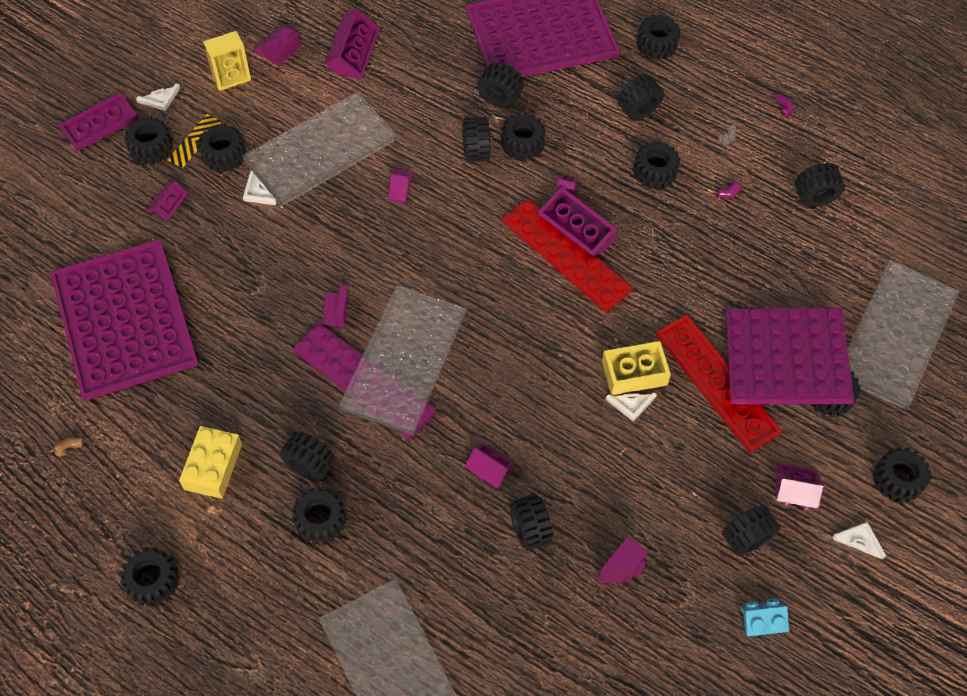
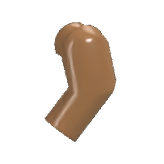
M65 438L54 446L55 455H66V449L83 448L85 444L84 438Z

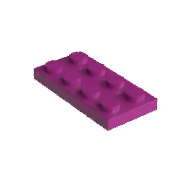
M119 93L59 124V127L74 149L79 151L139 118L126 99Z

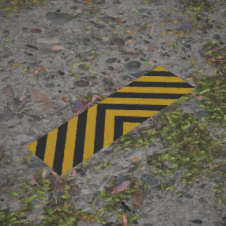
M206 114L167 161L183 168L199 150L198 142L199 137L203 136L202 133L208 131L209 127L213 128L215 125H220L222 121Z

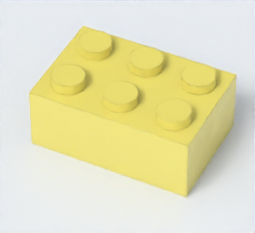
M237 31L203 41L212 76L219 91L251 80L244 45Z
M660 341L607 350L603 353L602 365L611 395L668 385L671 374Z
M200 426L179 479L183 489L223 499L242 447L239 435Z

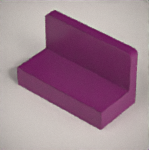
M176 181L167 183L146 211L148 213L155 211L164 220H169L188 192Z
M340 286L339 293H326L322 326L345 328L349 297L347 286Z
M481 443L474 447L465 467L498 488L505 475L512 471L515 463L484 443Z

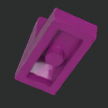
M395 169V173L391 175L388 201L406 204L413 171Z
M561 175L557 181V191L563 187L574 196L579 178Z

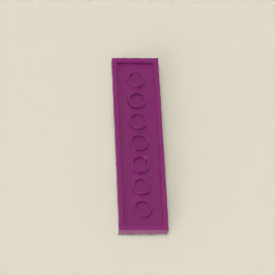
M320 323L293 348L295 354L410 440L436 413L434 407Z

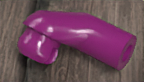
M778 94L775 101L783 105L781 115L783 117L791 116L793 113L792 101L782 94Z
M733 181L728 189H718L717 197H736L741 191V183Z

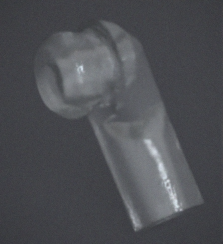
M729 125L727 134L724 133V136H719L721 145L727 146L736 140V126Z

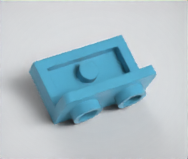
M769 599L767 603L750 601L746 602V605L740 606V611L743 612L746 636L789 632L787 606L780 600Z

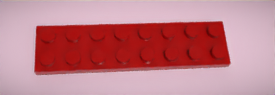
M529 198L503 217V223L605 313L632 292V287L598 257L590 255L538 215L541 208Z
M688 315L657 331L656 337L749 454L781 435L782 430L761 404H731L729 365Z

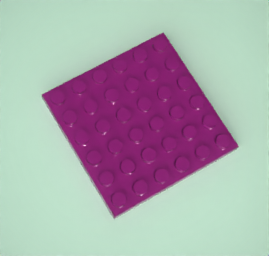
M842 307L726 309L731 404H853L854 396Z

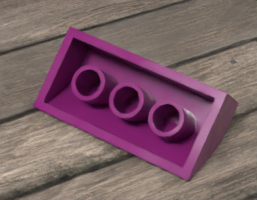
M357 8L344 14L325 65L337 75L361 79L380 28Z
M563 187L538 212V215L592 256L606 251L618 238L617 228Z

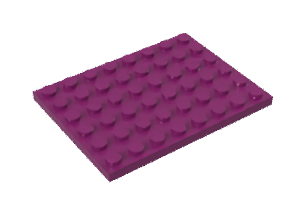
M489 0L466 5V12L486 67L490 63L501 62L515 68L521 74V77L620 57L619 48L598 0Z
M161 239L50 271L83 401L199 365Z

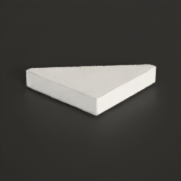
M176 83L174 87L165 90L162 88L144 97L138 96L136 98L137 102L167 111L180 90V85Z
M250 171L243 200L246 202L276 205V199L273 198L254 172Z
M657 394L607 395L606 400L634 422L656 398Z
M868 522L832 536L836 541L877 558L883 559L886 557Z

